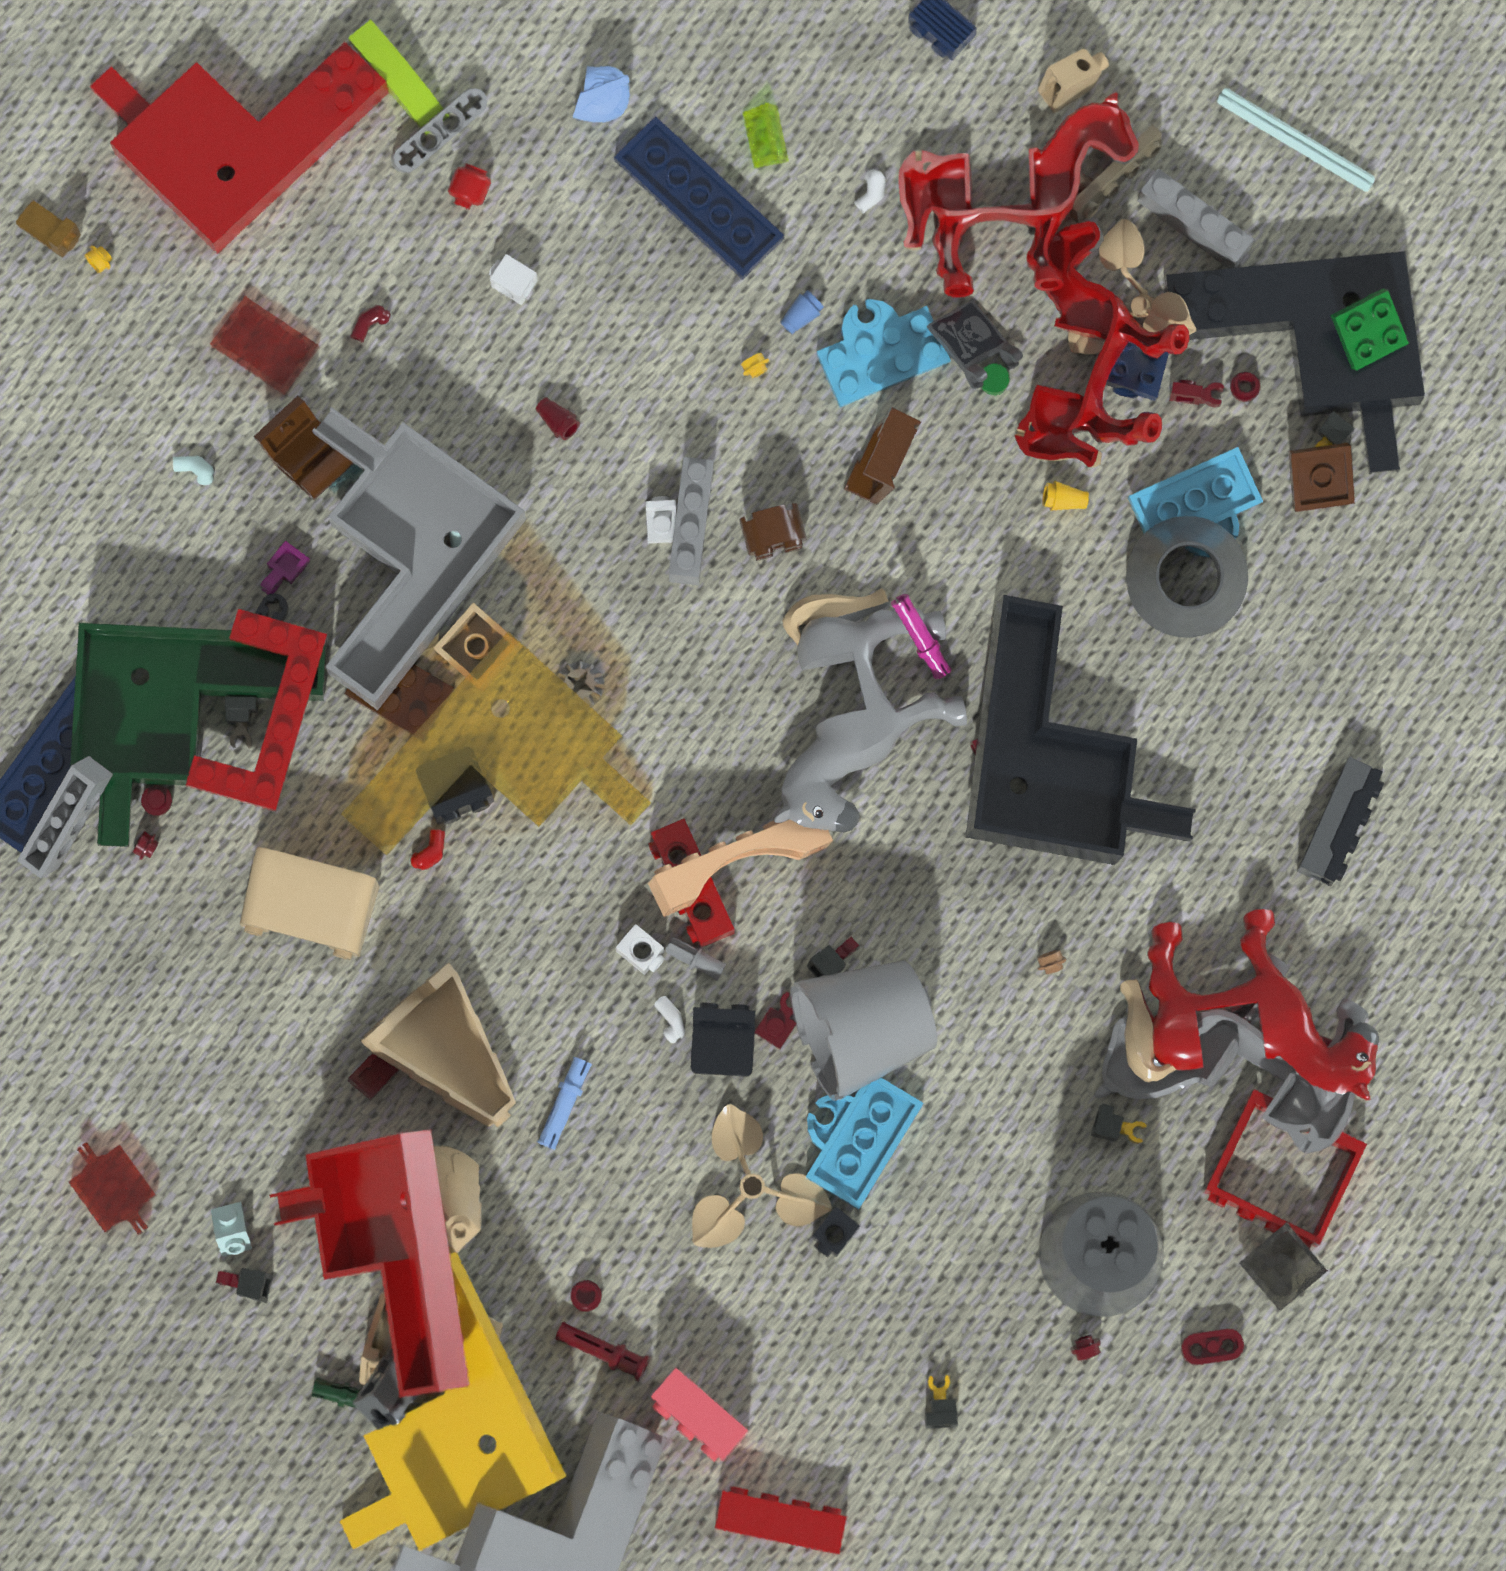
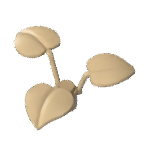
M1127 219L1120 220L1104 236V241L1099 248L1101 263L1108 270L1117 271L1121 269L1125 278L1139 292V295L1131 302V315L1134 319L1137 317L1144 319L1143 328L1150 332L1161 331L1168 325L1175 323L1184 324L1189 329V335L1193 334L1197 329L1181 296L1173 292L1162 293L1156 298L1149 296L1148 291L1143 289L1128 272L1127 268H1136L1141 264L1144 257V243L1139 230L1131 221ZM1068 332V343L1072 353L1094 355L1100 353L1105 341Z
M728 1104L723 1108L714 1123L712 1146L717 1156L724 1161H732L739 1157L745 1173L739 1184L741 1194L731 1205L725 1197L720 1195L707 1196L698 1202L692 1216V1242L699 1247L715 1248L724 1246L740 1236L744 1229L745 1218L739 1211L734 1209L745 1198L756 1199L763 1193L779 1197L776 1202V1212L783 1222L791 1226L810 1224L832 1210L830 1199L825 1190L806 1179L804 1174L796 1173L785 1176L781 1182V1191L765 1187V1182L761 1176L751 1174L744 1155H753L759 1150L763 1142V1131L755 1118L732 1104Z

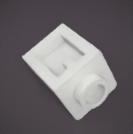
M667 496L653 497L652 501H646L648 544L673 542L677 512L676 500H670Z

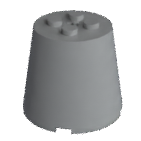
M904 960L794 982L795 986L791 987L792 1010L802 1045H810L815 1061L810 1063L811 1068L821 1087L833 1101L843 1099L933 1050L937 1046V1031L930 1007V996L927 990L923 988L913 968Z

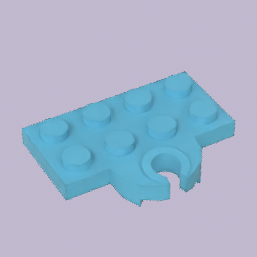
M867 299L865 300L866 308L874 314L873 321L869 323H863L858 319V308L855 304L849 309L842 324L841 334L843 341L816 352L840 408L950 363L951 359L947 351L927 329L928 324L933 322L927 306L899 317L893 307L885 302Z
M1239 447L1127 497L1143 533H1146L1156 524L1170 518L1196 516L1219 524L1235 539L1239 533V522L1236 514L1263 502ZM1185 547L1186 550L1196 556L1209 558V555L1198 548Z
M882 1077L859 1089L855 1097L848 1095L843 1099L833 1101L826 1095L818 1099L815 1105L819 1108L830 1109L834 1119L831 1123L823 1125L817 1121L814 1114H808V1134L812 1143L821 1152L805 1178L859 1210L924 1103Z

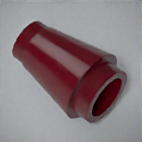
M548 397L543 398L537 404L536 412L539 413L556 438L567 440L578 430L580 422L577 420L576 414L550 400Z

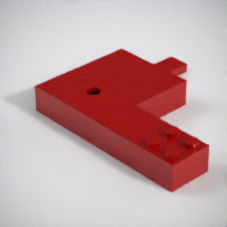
M346 42L342 43L259 122L197 62L152 104L146 101L112 66L90 85L91 90L128 125L110 142L114 153L217 254L389 93L387 82ZM223 166H230L235 171L234 177L229 181H222L218 178V171Z
M431 1130L398 1133L306 1154L310 1186L270 1194V1198L278 1197L281 1221L274 1222V1226L315 1218L324 1280L381 1271L400 1397L468 1387V1368L464 1354L463 1335L460 1327Z

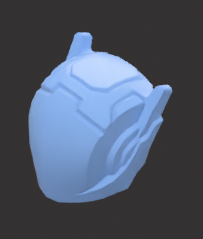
M587 66L584 91H581L572 118L605 123L622 116L628 107L630 99V80L628 75H624L612 66Z

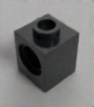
M835 1207L813 1234L812 1239L816 1241L814 1248L827 1258L830 1254L837 1258L860 1229V1225L839 1208ZM833 1226L840 1228L843 1232L842 1240L837 1243L829 1242L825 1236L828 1228Z

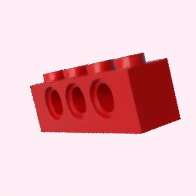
M685 818L651 832L652 842H649L648 846L654 859L660 858L664 866L671 864L673 868L680 865L669 860L670 853L675 850L683 851L686 857L694 853H698L701 856ZM710 877L694 903L678 911L679 915L686 914L690 923L685 928L692 944L698 941L699 946L702 948L735 934L733 924ZM701 905L707 906L711 910V915L707 919H698L693 914L695 908Z

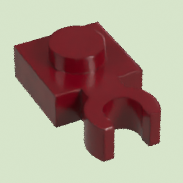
M785 992L782 995L779 1011L770 1007L755 1030V1035L781 1050L796 1026V1022L790 1019L793 1015V1010L786 1005V1000L790 996L789 992Z

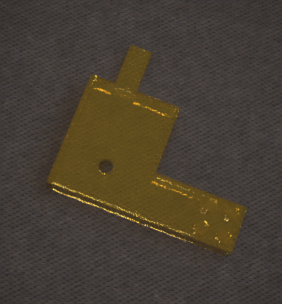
M508 631L341 815L387 856L469 765L475 768L538 827L581 781L630 826L647 809L651 802L603 759L606 753L622 737V733L517 637ZM503 699L508 702L510 711L507 716L497 717L493 714L491 707L494 701Z

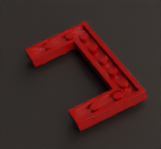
M238 609L229 637L230 640L288 656L255 771L252 772L194 755L186 786L276 812L324 650L327 634Z

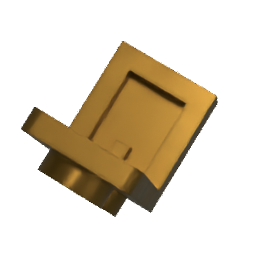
M31 201L16 220L18 227L62 258L76 246L81 236L77 225L67 217L62 221L36 201Z

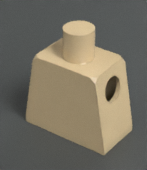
M1081 49L1050 65L1037 91L1055 114L1094 88L1101 71L1109 67L1108 60L1102 52L1091 56L1086 49Z

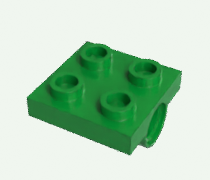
M1385 288L1331 315L1350 366L1355 371L1409 344L1389 291Z

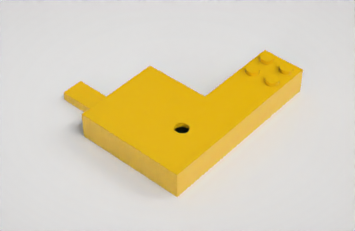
M457 1253L449 1254L461 1333L463 1335L469 1386L444 1390L445 1394L406 1413V1416L399 1424L395 1426L388 1425L380 1430L375 1429L364 1435L391 1495L340 1520L353 1549L406 1523L418 1550L421 1551L469 1527L477 1503L500 1511L567 1477ZM491 1435L495 1439L496 1449L492 1453H485L480 1448L482 1436Z

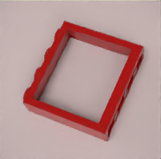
M1253 1089L1204 1193L1209 1195L1208 1201L1217 1206L1225 1208L1226 1204L1238 1209L1236 1214L1248 1221L1253 1222L1254 1218L1265 1222L1264 1228L1274 1234L1281 1236L1285 1232L1294 1237L1293 1242L1305 1249H1310L1311 1245L1317 1248L1323 1240L1367 1144L1343 1132L1332 1144V1146L1350 1155L1312 1234L1217 1187L1254 1108L1265 1112L1274 1099Z

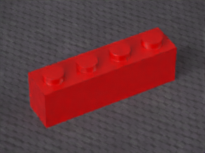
M730 1486L729 1492L722 1491L715 1529L822 1552L840 1554L847 1516L841 1515L842 1509L823 1505L822 1511L810 1509V1502L792 1499L791 1505L779 1502L780 1496L762 1492L760 1498L748 1496V1489Z

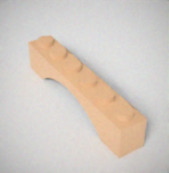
M790 819L782 823H775L773 820L762 827L763 830L754 834L752 830L744 832L735 838L736 842L726 845L725 841L710 847L708 849L709 853L699 856L698 853H694L682 859V864L672 868L671 864L660 867L654 871L655 875L648 885L665 917L691 906L698 898L706 881L719 869L733 861L749 856L767 854L801 860L826 849L833 839L828 830L803 827Z

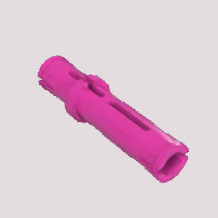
M902 594L896 597L898 603L896 600H893L891 606L895 609L918 648L916 652L919 658H924L934 679L945 677L946 673L944 670L950 673L952 669L940 651V643L932 638L911 602L909 595Z

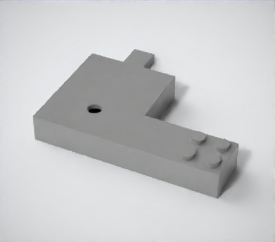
M330 407L329 414L317 429L314 428L312 430L313 434L364 470L328 516L331 526L398 575L327 664L326 669L330 676L378 710L526 521V516L522 508L404 422H402L387 443L383 445ZM449 532L459 533L462 537L460 545L455 548L446 546L444 543L446 534Z
M598 1412L553 1531L477 1503L455 1564L397 1543V1547H400L401 1550L393 1571H618L667 1438L620 1418Z

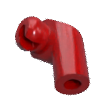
M430 830L429 845L419 853L415 852L411 856L410 862L415 869L427 870L442 859L445 831Z

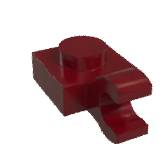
M1182 379L1172 383L1169 401L1195 405L1201 403L1218 408L1221 406L1222 400L1212 398L1211 392H1222L1224 385L1214 382L1203 388V386L1196 385L1195 381Z

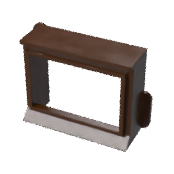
M891 407L887 416L876 426L861 460L856 461L843 489L878 505L895 489L893 479H895L918 430L916 428L921 424V421Z

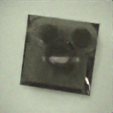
M1287 1222L1239 1262L1279 1311L1328 1271Z

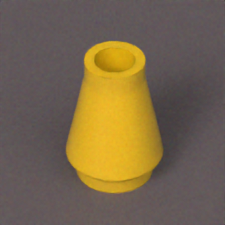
M1054 481L1053 483L1045 484L1042 504L1043 507H1049L1050 511L1086 509L1089 493L1088 491H1082Z

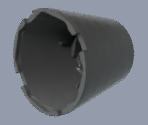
M1089 1192L1068 1200L1050 1217L1040 1239L1039 1262L1045 1282L1062 1303L1085 1315L1108 1317L1130 1311L1151 1294L1158 1283L1163 1269L1164 1248L1156 1223L1138 1203L1123 1195L1112 1192ZM1107 1238L1112 1239V1244H1116L1117 1247L1110 1254L1105 1253L1106 1248H1101V1243H1104Z

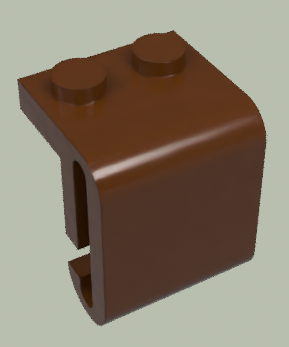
M296 396L253 437L273 464L315 501L354 463L313 434L312 430L314 428L317 429L321 422L315 417L305 401Z

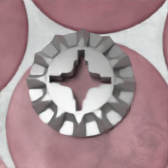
M582 661L567 664L558 673L555 684L556 693L560 701L567 707L576 710L588 709L594 706L603 695L604 680L602 674L593 664ZM586 674L585 685L591 692L587 689H580L573 696L575 686L571 683V680L579 681Z

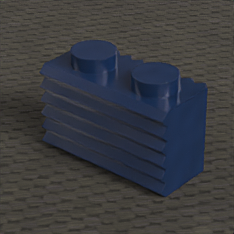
M922 0L909 14L908 24H910L909 29L920 39L925 37L932 43L931 47L938 56L942 58L947 56L951 61L976 36L977 27L946 0Z

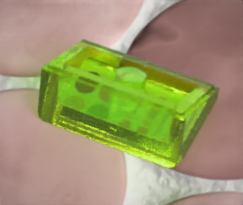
M767 102L742 112L754 168L788 162L789 159L777 106Z

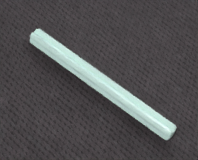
M1225 88L1220 93L1217 102L1221 106L1361 190L1367 192L1373 185L1375 177L1228 88Z

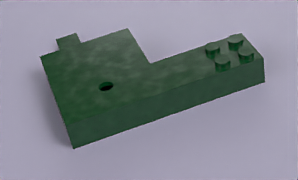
M79 623L70 767L89 756L113 774L100 796L97 845L129 847L133 783L186 786L194 755L198 756L201 695L276 699L288 656L232 641L229 638L232 630ZM327 639L309 697L311 701H324ZM138 668L147 670L149 673L148 682L144 685L134 684L131 680L134 670Z

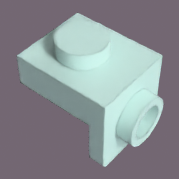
M238 1202L211 1209L215 1239L221 1255H236L243 1251L251 1250L252 1244L247 1231L242 1203Z

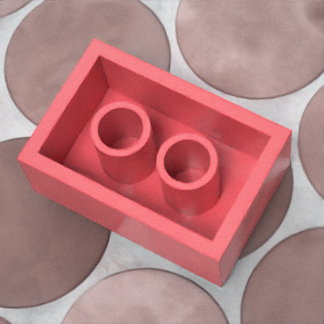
M677 1368L671 1372L651 1396L655 1402L652 1406L653 1409L666 1421L670 1416L679 1423L676 1427L677 1430L689 1441L694 1437L703 1444L700 1450L714 1462L718 1458L724 1462L748 1434V1430Z

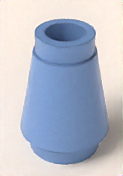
M807 290L803 295H798L780 323L793 335L796 331L820 316V311L824 306Z

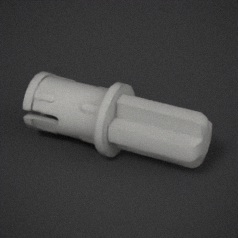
M677 937L670 939L665 950L666 953L690 965L689 969L696 968L716 981L719 980L726 967L725 962L723 963L703 952L702 947L697 949Z

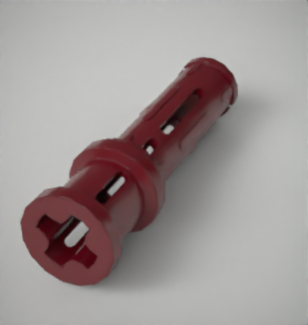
M564 1321L561 1323L555 1337L557 1341L559 1340L609 1363L608 1367L613 1371L618 1369L634 1376V1380L640 1382L650 1361V1356L648 1355L644 1357L626 1349L624 1344H617L615 1346Z

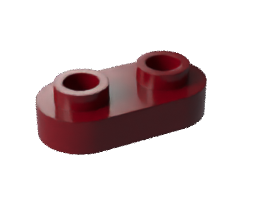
M1233 1329L1194 1333L1186 1337L1181 1344L1183 1359L1195 1366L1232 1361L1238 1358L1244 1350L1243 1337ZM1229 1339L1232 1341L1233 1348L1231 1351H1225L1222 1348L1223 1340ZM1193 1344H1199L1202 1347V1353L1199 1356L1191 1353V1346Z

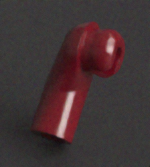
M374 305L358 315L350 337L364 342L371 325L377 322L380 325L388 323L391 317L389 310L384 309L382 305Z

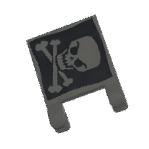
M973 300L931 322L927 326V329L962 369L969 385L973 389L982 387L983 381L988 377L986 371L977 364L999 352L1004 365L1008 369H1014L1019 365L1018 361L1023 357L1022 352L1017 347L1008 343Z

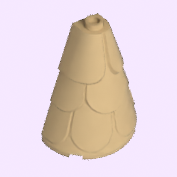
M449 962L396 1005L360 1040L373 1054L409 1075L410 1079L442 1096V1101L487 1127L493 1124L499 1127L511 1116L508 1110L516 1102L496 1053H493L479 1017L473 1010L458 972L454 970Z
M444 1145L433 1146L449 1253H457L480 1231L482 1204L479 1202V1165L471 1157L458 1149Z

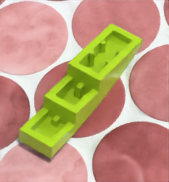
M371 19L348 37L350 44L387 82L389 93L420 128L444 109L413 68ZM447 113L443 116V121L449 117Z

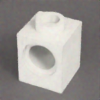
M507 254L502 261L497 260L489 272L491 287L522 305L538 281L535 271Z
M636 924L616 946V952L644 975L649 970L654 973L665 960L662 956L664 947ZM639 945H647L651 949V954L645 959H639L634 955L635 948Z

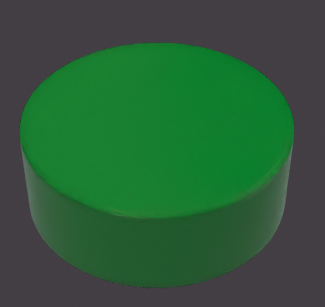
M989 364L983 368L988 377L983 381L984 384L981 388L989 395L1002 394L1008 388L1010 381L1009 373L1000 364Z

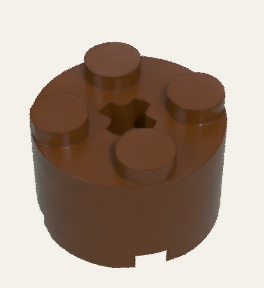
M792 503L791 510H787L784 504L752 513L753 519L746 522L745 516L739 519L748 555H755L756 561L773 557L774 550L784 548L785 553L800 550L803 548V542L807 540L797 503Z

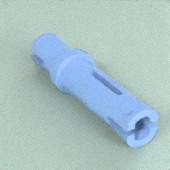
M573 1057L564 1082L560 1081L559 1094L537 1143L552 1150L556 1149L577 1097H581L583 1093L581 1087L592 1066L591 1063Z

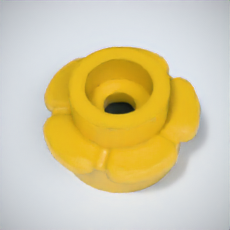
M91 245V250L84 255L87 262L98 273L105 269L109 270L111 268L109 262L112 260L110 254L102 246L96 248Z
M762 352L749 357L741 363L744 369L743 375L748 376L750 374L752 379L765 373L768 370L766 365L769 363V359H765Z

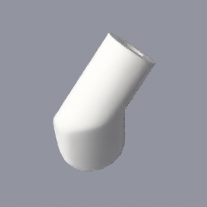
M875 169L869 170L865 175L867 193L854 202L863 214L881 201L885 195V176L882 172Z
M662 996L655 1002L654 1006L670 1025L664 1029V1036L670 1043H675L679 1038L682 1039L685 1034L682 1016L673 1003L666 996Z

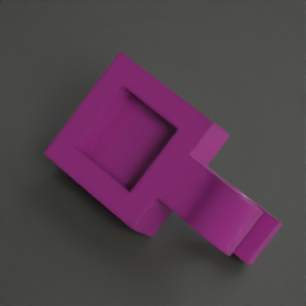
M285 541L266 563L267 567L272 571L260 584L263 587L261 590L269 595L278 590L283 580L292 584L310 563V559Z

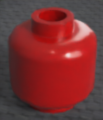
M465 163L464 167H457L448 187V193L455 197L454 204L469 210L472 204L475 206L482 205L491 185L490 178L486 176L487 171Z

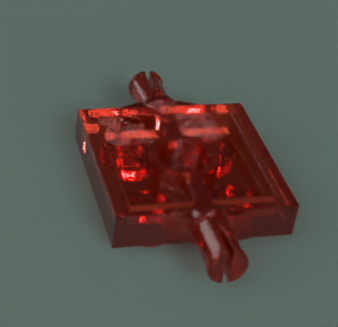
M88 1142L82 1144L89 1155L86 1154L81 1146L77 1148V1151L87 1165L80 1174L69 1181L70 1185L105 1233L119 1223L128 1221L137 1235L142 1234L143 1231L136 1222L139 1223L144 1231L149 1227L138 1213L145 1204L157 1196L121 1145H118L107 1154L97 1157Z

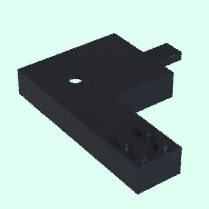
M1405 251L1166 275L1163 283L1164 293L1173 292L1183 298L1197 329L1196 332L1189 335V340L1289 330L1300 416L1332 414L1333 411L1335 413L1360 411L1369 475L1374 472L1394 470L1399 472L1400 465L1392 408L1420 405L1425 397ZM1385 288L1389 291L1409 344L1355 371L1350 366L1331 315L1346 308L1342 302L1344 295L1352 293L1361 300Z
M1003 595L995 605L965 837L1115 865L1124 856L1127 830L1190 842L1193 839L1191 828L1193 814L1196 812V809L1131 797L1137 738L1049 722L1063 606ZM1015 778L1023 780L1026 784L1025 793L1015 794L1010 788L1011 780Z

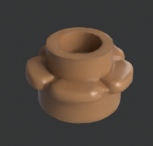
M1060 949L1050 951L1037 957L1040 965L1037 969L1040 971L1045 970L1046 975L1062 970V963L1066 962L1067 959L1062 956Z

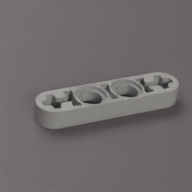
M476 88L468 89L461 93L394 150L391 157L393 167L402 173L411 172L419 167L486 109V95ZM468 95L471 97L478 96L480 99L477 102L479 108L472 107L464 112L465 115L469 116L465 120L463 113L455 105L458 103L459 108H463L469 102ZM449 112L454 113L458 118V126L453 130H449L443 125V116ZM426 131L433 133L436 137V143L431 149L424 148L420 143V137ZM413 141L416 149L423 153L424 156L420 158L419 153H416L410 158L412 164L410 167L407 164L401 166L399 163L401 160L400 152L402 151L404 154L411 152L414 147L410 143Z

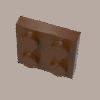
M1349 443L1288 451L1292 503L1295 512L1355 504L1351 445Z

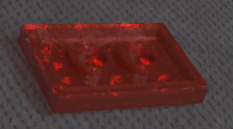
M246 296L210 343L211 347L284 396L319 349L318 344Z

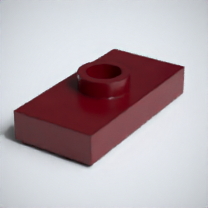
M372 1053L349 1076L348 1082L371 1101L400 1070Z

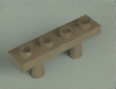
M1153 124L1137 138L1139 152L1131 162L1121 164L1113 161L1095 180L1089 179L1080 171L1079 195L1076 197L1074 206L1070 211V217L1077 224L1081 223L1085 218L1090 219L1098 211L1099 205L1106 198L1111 199L1118 192L1122 182L1127 178H1133L1147 158L1152 159L1158 154L1162 147L1161 131Z

